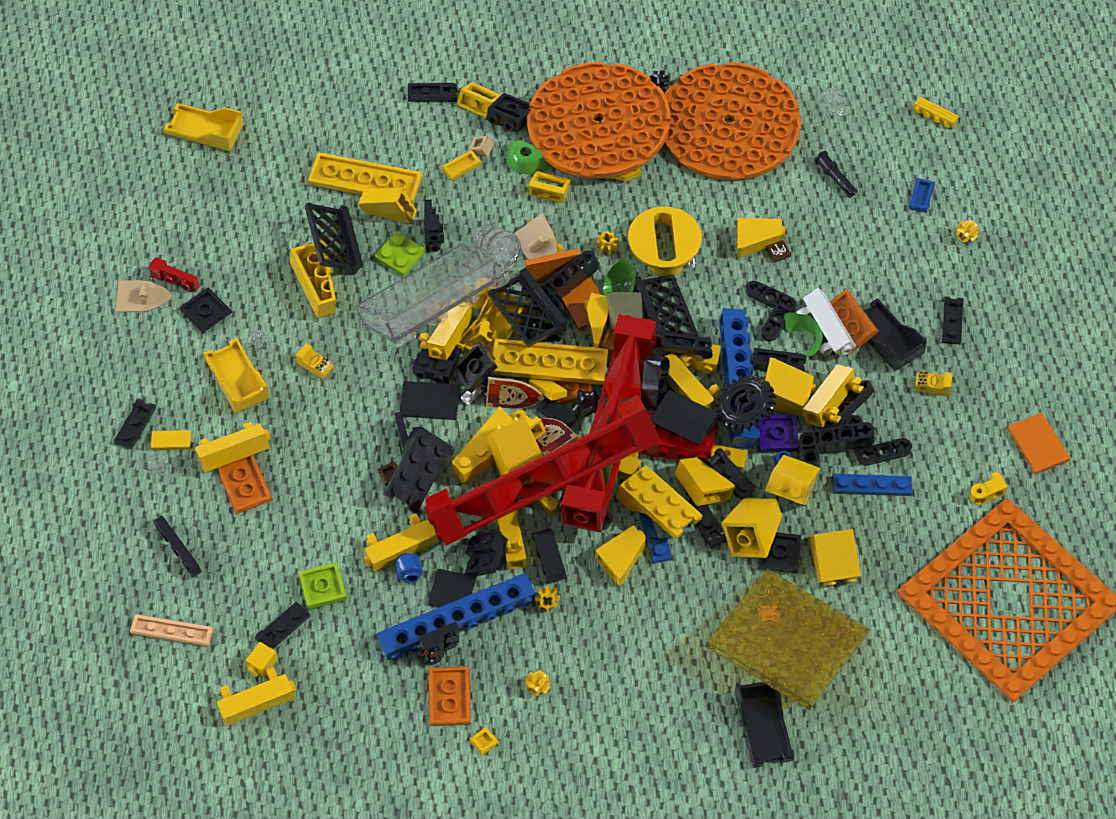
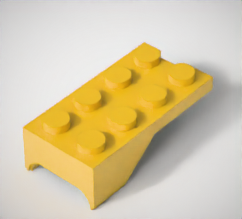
M177 103L174 108L175 116L171 124L166 123L163 131L167 135L231 151L244 123L241 111L226 107L214 111H206Z
M499 292L495 296L505 299L507 293ZM509 294L508 300L518 302L519 299ZM488 296L477 319L461 336L455 348L463 352L464 350L469 351L475 345L470 342L474 327L482 320L490 322L489 329L494 331L491 337L487 336L492 339V342L486 345L492 354L495 339L508 340L515 330ZM506 305L505 309L515 313L517 306ZM519 307L518 313L528 315L529 309ZM516 318V324L521 325L525 319Z
M238 338L229 341V346L213 352L210 349L203 352L207 364L234 413L270 398L265 381L260 372L253 367Z
M647 465L620 484L615 497L628 510L647 514L675 540L682 535L684 527L691 522L696 524L703 516Z

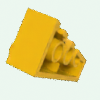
M320 240V242L326 247V243L323 240ZM314 242L290 249V264L317 318L334 314L336 298L331 279L330 267L319 265ZM323 253L324 259L328 260V256Z
M500 406L452 461V473L464 485L495 464L487 435L492 433L490 429L502 425V428L509 425L508 421L512 420Z

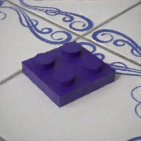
M796 414L770 415V419L763 417L765 424L757 422L760 431V453L799 451Z

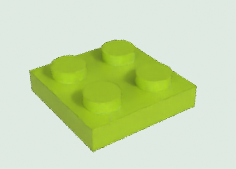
M396 231L374 257L375 260L405 276L426 253V248Z
M337 562L298 572L308 610L347 600Z

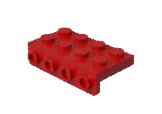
M647 411L649 417L651 418L654 412ZM714 423L700 447L654 425L661 442L638 453L677 461L697 457L705 463V460L712 455L719 423Z

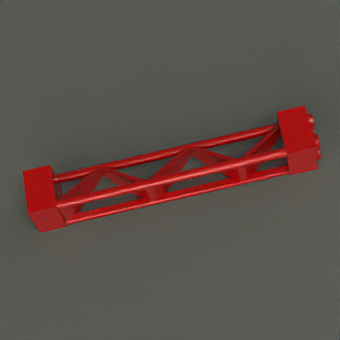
M618 315L613 332L614 353L589 433L622 418V414L617 406L621 400L637 395L640 397L644 362L649 354L653 355L656 345V321L636 318L630 315ZM594 446L582 470L620 452V450ZM621 460L613 463L606 489L603 469L574 482V485L567 484L561 503L562 525L601 533Z
M639 395L617 405L623 416L622 418L452 500L447 488L425 498L427 504L424 506L427 513L426 516L429 523L433 524L439 541L443 540L446 546L468 536L467 534L566 487L567 484L570 485L621 459L661 442ZM594 446L620 450V452L582 470ZM526 479L552 484L513 503ZM460 513L484 518L465 527Z

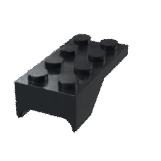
M878 298L870 303V308L864 312L879 332L867 342L895 372L925 353L927 341L916 329L901 324Z
M413 427L404 444L401 461L383 495L389 499L394 497L408 505L407 510L417 514L453 446L423 427Z
M776 676L768 681L746 685L736 683L734 694L752 767H761L764 762L778 759L783 760V763L793 761L794 756L784 721L781 694Z

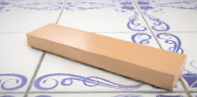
M135 614L130 634L209 647L214 629L209 626Z

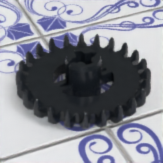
M746 375L745 379L740 376L738 381L733 379L732 384L727 383V388L721 389L722 394L717 396L719 401L715 402L717 407L715 411L719 413L718 420L727 430H730L731 427L735 433L737 428H739L741 433H744V427L751 432V425L758 429L757 422L765 424L763 417L770 419L767 411L774 412L771 405H776L774 400L776 395L773 393L774 388L764 378L760 377L758 379L757 375H754L752 378L750 375ZM753 393L757 395V404L752 399ZM734 399L735 405L737 406L736 413L732 410V403Z

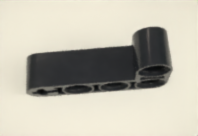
M584 251L540 285L544 292L548 294L553 304L559 307L558 310L563 317L566 315V309L560 300L599 269L600 263L592 251Z
M869 422L807 431L799 437L802 461L819 468L821 467L819 454L868 447L876 441L874 426ZM845 436H851L849 439H844ZM826 439H831L830 442H824ZM807 442H812L811 445H805ZM810 459H815L813 462H807Z

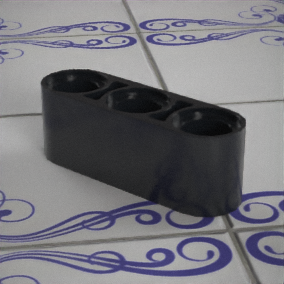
M649 354L645 359L641 401L645 409L656 411L667 394L670 361L667 357Z
M552 529L533 532L532 539L536 544L535 549L538 558L541 559L543 574L546 575V584L565 580V568Z

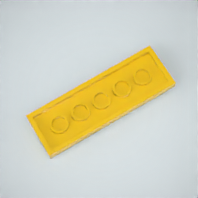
M318 152L308 179V185L362 195L364 189L401 187L414 205L423 174L418 171Z
M495 339L493 355L496 358L494 361L498 367L491 375L604 385L608 349L539 342L528 348L523 341Z

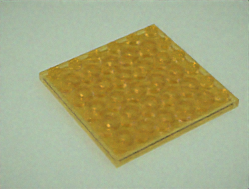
M767 569L706 641L705 647L810 710L867 637L870 629Z

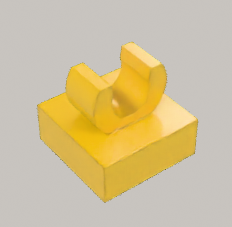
M482 320L474 327L471 343L476 344L478 341H482L488 345L492 342V339L487 337H491L494 334V331L489 329L490 322Z

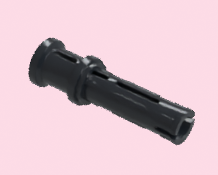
M827 151L820 152L814 158V162L822 167L824 174L830 175L848 198L856 195L855 193L858 190L838 169L836 161L831 160Z

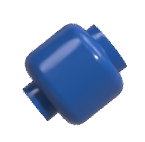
M408 552L402 554L396 560L395 566L400 580L406 583H414L422 576L423 568L419 556Z

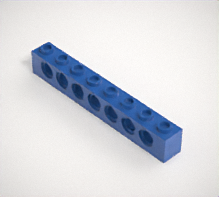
M723 308L719 316L725 389L727 388L726 384H732L733 379L738 381L740 376L745 379L746 375H750L752 378L753 365L750 364L752 351L748 345L750 333H747L749 320L745 315L744 309ZM752 395V399L756 403V397ZM734 399L732 403V410L736 413L737 406L735 405ZM751 425V432L744 427V433H741L739 428H737L735 433L730 427V447L753 448L755 442L760 437L759 429Z
M525 572L377 633L378 641L386 659L392 658V660L401 658L404 655L403 653L407 651H418L416 645L419 644V636L415 634L418 630L428 633L438 629L434 627V624L438 622L444 624V626L455 622L452 618L455 615H460L463 618L460 621H456L459 630L464 628L472 629L478 625V622L483 620L489 622L500 613L509 614L517 606L522 605V607H526L532 604L536 593ZM513 592L516 593L518 597L510 598L508 594ZM497 600L500 604L493 606L489 602ZM477 607L481 609V612L473 613L471 609ZM405 638L407 642L400 644L397 642V639Z

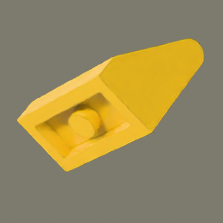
M471 82L460 90L457 105L486 118L488 107L501 94ZM472 90H475V91H477V92H479V93H481V94H483V95H486V96L492 98V100L489 99V98H487V97H485V96H482V95H480V94H478V93H476V92H473Z
M536 171L529 183V195L564 203L572 179ZM538 179L563 184V187L538 182Z

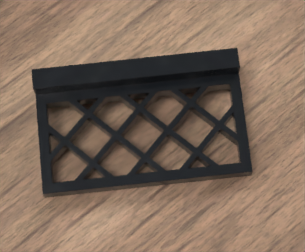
M306 203L304 207L319 265L347 270L348 275L356 274L363 266L348 206L341 205L339 209ZM312 210H313V211H316V212L320 215V217L318 218V217L312 212ZM326 213L333 214V219L330 218ZM323 218V219L326 220L330 225L327 226V225H326L323 221H321L320 219ZM316 223L324 230L323 232L316 227ZM333 227L336 230L337 234L330 228ZM325 233H328L334 240L331 241V240H330L326 235H324V234H325ZM319 238H321L328 246L325 247L320 242ZM335 241L340 244L341 249L334 244ZM329 247L337 253L336 256L328 249ZM323 253H325L331 260H325ZM338 257H342L345 263L338 259Z
M527 268L520 270V275L488 291L489 297L528 348L557 332L562 334L567 330V320ZM518 282L522 286L521 291L511 289L512 285ZM499 292L507 293L505 299L497 298L495 294ZM509 294L519 295L518 302L508 300ZM522 296L530 297L532 299L531 304L522 303ZM506 305L517 306L515 313L507 311L505 309ZM519 307L530 309L528 315L519 314ZM532 310L541 311L542 316H531ZM516 318L526 319V325H517ZM529 321L540 322L539 327H528ZM542 323L551 324L553 328L549 330L541 329ZM526 332H534L537 335L529 340L526 337Z
M674 274L649 279H642L641 276L636 277L633 292H641L645 319L656 321L655 347L660 346L659 336L661 332H664L665 328L675 332L674 334L698 336ZM671 281L673 287L669 289L662 285L663 282ZM645 285H652L656 287V289L654 292L648 290ZM660 289L668 293V295L664 298L656 294L657 291ZM670 295L675 296L679 299V302L675 304L668 300ZM653 298L663 302L660 307L652 303ZM666 304L674 308V310L670 313L662 309L663 306ZM676 310L684 312L685 317L682 319L674 315ZM659 313L669 317L666 322L658 318ZM673 319L680 323V325L676 328L668 324L669 321ZM682 325L690 327L692 332L686 333L680 330Z

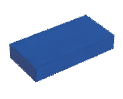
M917 178L909 209L927 213L935 184L934 181Z

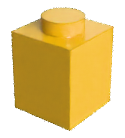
M259 642L245 660L247 670L255 677L259 675L264 678L267 674L266 669L273 667L278 657L276 651Z

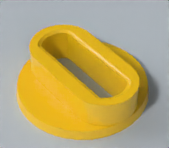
M655 207L642 212L633 220L628 231V241L632 253L639 261L649 266L650 270L656 275L667 276L678 274L684 265L696 256L701 246L702 233L696 220L685 211L673 207ZM666 223L671 226L674 260L663 261L658 258L655 234L656 224Z

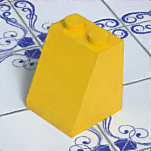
M770 358L765 381H768L770 386L774 388L773 393L776 395V399H774L776 405H771L774 411L804 417L803 408L809 402L810 395H814L816 390V384H813L814 376L775 358Z
M519 417L508 421V426L502 428V425L490 429L492 433L487 435L500 477L543 456L526 418L522 420Z
M783 455L772 471L765 491L807 505L820 468Z
M743 498L724 519L722 526L733 557L766 558L768 556L782 518L777 499Z
M853 529L815 534L807 537L819 583L824 582V586L835 585L836 580L842 579L844 583L856 581L855 577L861 576Z

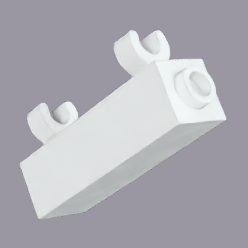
M819 288L815 289L803 298L807 307L798 310L797 313L809 317L813 315L827 338L828 342L820 345L819 351L821 354L827 356L833 350L840 357L849 354L856 347L855 343L825 293Z

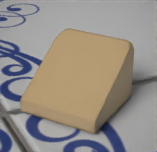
M489 136L474 137L468 151L472 150L474 153L488 157L494 142Z

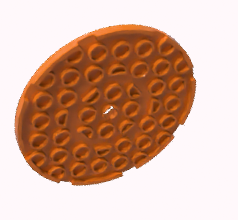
M589 62L562 70L561 74L553 79L550 77L536 91L529 105L531 111L527 115L529 138L532 145L542 152L544 160L560 171L585 178L615 177L643 166L662 148L670 129V108L661 88L656 86L651 81V78L643 72L619 63L610 65L603 64V62ZM600 117L603 120H601V122L599 123V121H595L594 119Z
M727 62V64L715 65V63L703 65L680 76L679 80L665 92L670 108V129L664 146L677 162L699 175L718 180L754 178L778 167L788 158L797 144L801 118L795 97L781 80H776L769 75V72L758 67L735 62ZM729 118L732 119L733 122L727 124L725 120Z

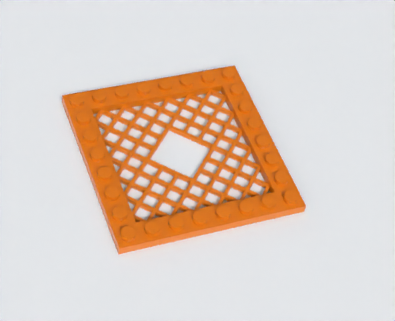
M1009 498L1002 501L897 590V594L1013 703L1116 612V594ZM1006 525H1008V526L1011 527L1012 529H1008V528H1004V527H1005ZM999 532V540H990ZM1002 532H1013V541H1003ZM1016 533L1026 542L1017 541ZM986 543V552H977ZM989 543L1000 544V553L989 552ZM1003 544H1014V553H1003ZM1017 545H1028V554H1017ZM1031 546L1041 555L1031 554ZM972 555V564L963 563ZM975 555H986V564H975ZM989 556H1000V565H989ZM1003 556L1014 557V566L1003 565ZM1017 557L1028 558V567L1017 566ZM1031 558H1042V567H1032ZM1045 559L1055 568H1046ZM961 566L972 567V576H961ZM958 567V575H948ZM975 567L986 568L987 577L976 576ZM989 568H999L1001 578L990 577ZM1004 569H1014L1015 578H1004ZM1018 570H1029V579H1018ZM1032 570L1043 571V580L1032 579ZM1046 571H1056L1057 581L1046 580ZM1060 573L1069 581H1060ZM947 578L958 579L959 588L948 587ZM944 579V587H934ZM962 579L973 580V589L962 588ZM976 580H987V589H976ZM990 581L1029 583L1030 617L991 615ZM1032 583H1043L1044 593L1033 592ZM1046 584H1057L1058 593H1047ZM1061 584L1072 585V594H1062ZM1075 586L1085 595L1075 594ZM933 590L945 591V600L934 599ZM948 591H959V601L948 600ZM962 592H973V601H962ZM976 592L987 593V602H976ZM1033 595L1044 596V605H1033ZM1047 596L1058 597V606L1047 605ZM1061 597H1072L1073 607L1062 606ZM1075 598H1086L1087 607H1076ZM938 603H945V610ZM948 603L959 604V613H948ZM962 604L973 605V614H962ZM976 605H986L988 615L977 614ZM1033 608L1044 609L1045 618L1034 617ZM1048 609H1059V619L1048 618ZM1062 610H1073V619H1062ZM1076 610L1084 611L1078 618H1076ZM952 616L959 617V623ZM962 617H973L974 627L963 626ZM977 618H988V628L977 627ZM991 619H1002V628H991ZM1005 619L1016 620L1017 629H1006ZM1019 620L1031 621V630L1020 629ZM1034 621H1045V631L1034 630ZM1048 622H1059V631H1048ZM1062 622L1071 623L1063 630ZM967 630H974V637ZM977 631H988V640H977ZM991 631L1002 632L1003 641H992ZM1006 632L1017 633V642H1006ZM1020 633H1031V643L1020 642ZM1034 634H1045L1046 644L1035 643ZM1049 634L1057 635L1049 642ZM982 644H989V651ZM992 644L1003 645V654H992ZM1006 645H1016L1018 655H1007ZM1020 646H1032V656L1021 655ZM1035 647H1043V648L1035 655ZM996 657L1003 658V664ZM1007 658H1017L1018 668H1007ZM1021 659H1030L1021 667Z

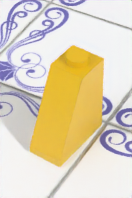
M401 187L364 189L358 203L366 214L407 224H412L417 209Z
M738 218L737 258L764 250L767 245L781 241L782 237H785V226H782V219Z
M697 457L680 460L675 471L676 477L696 506L730 500L735 488L733 483Z
M633 525L595 550V559L618 586L623 584L644 550L646 537L641 530H637Z

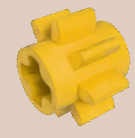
M962 220L957 225L956 235L960 241L968 242L970 240L974 242L978 238L979 228L974 221L967 220L964 222Z
M604 231L601 236L597 235L596 248L601 249V254L605 252L610 255L611 251H617L619 239L614 238L613 232Z
M549 585L543 590L539 588L538 593L540 595L535 596V601H540L538 608L543 607L547 612L552 607L557 608L555 601H560V596L555 595L557 588L551 589Z
M538 670L535 674L530 672L525 679L527 691L535 696H539L541 692L546 695L550 689L549 685L551 683L548 682L550 678L542 671Z

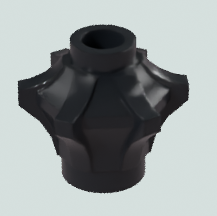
M579 389L577 391V398L571 408L576 415L582 418L584 415L596 412L600 397L594 390L586 392Z

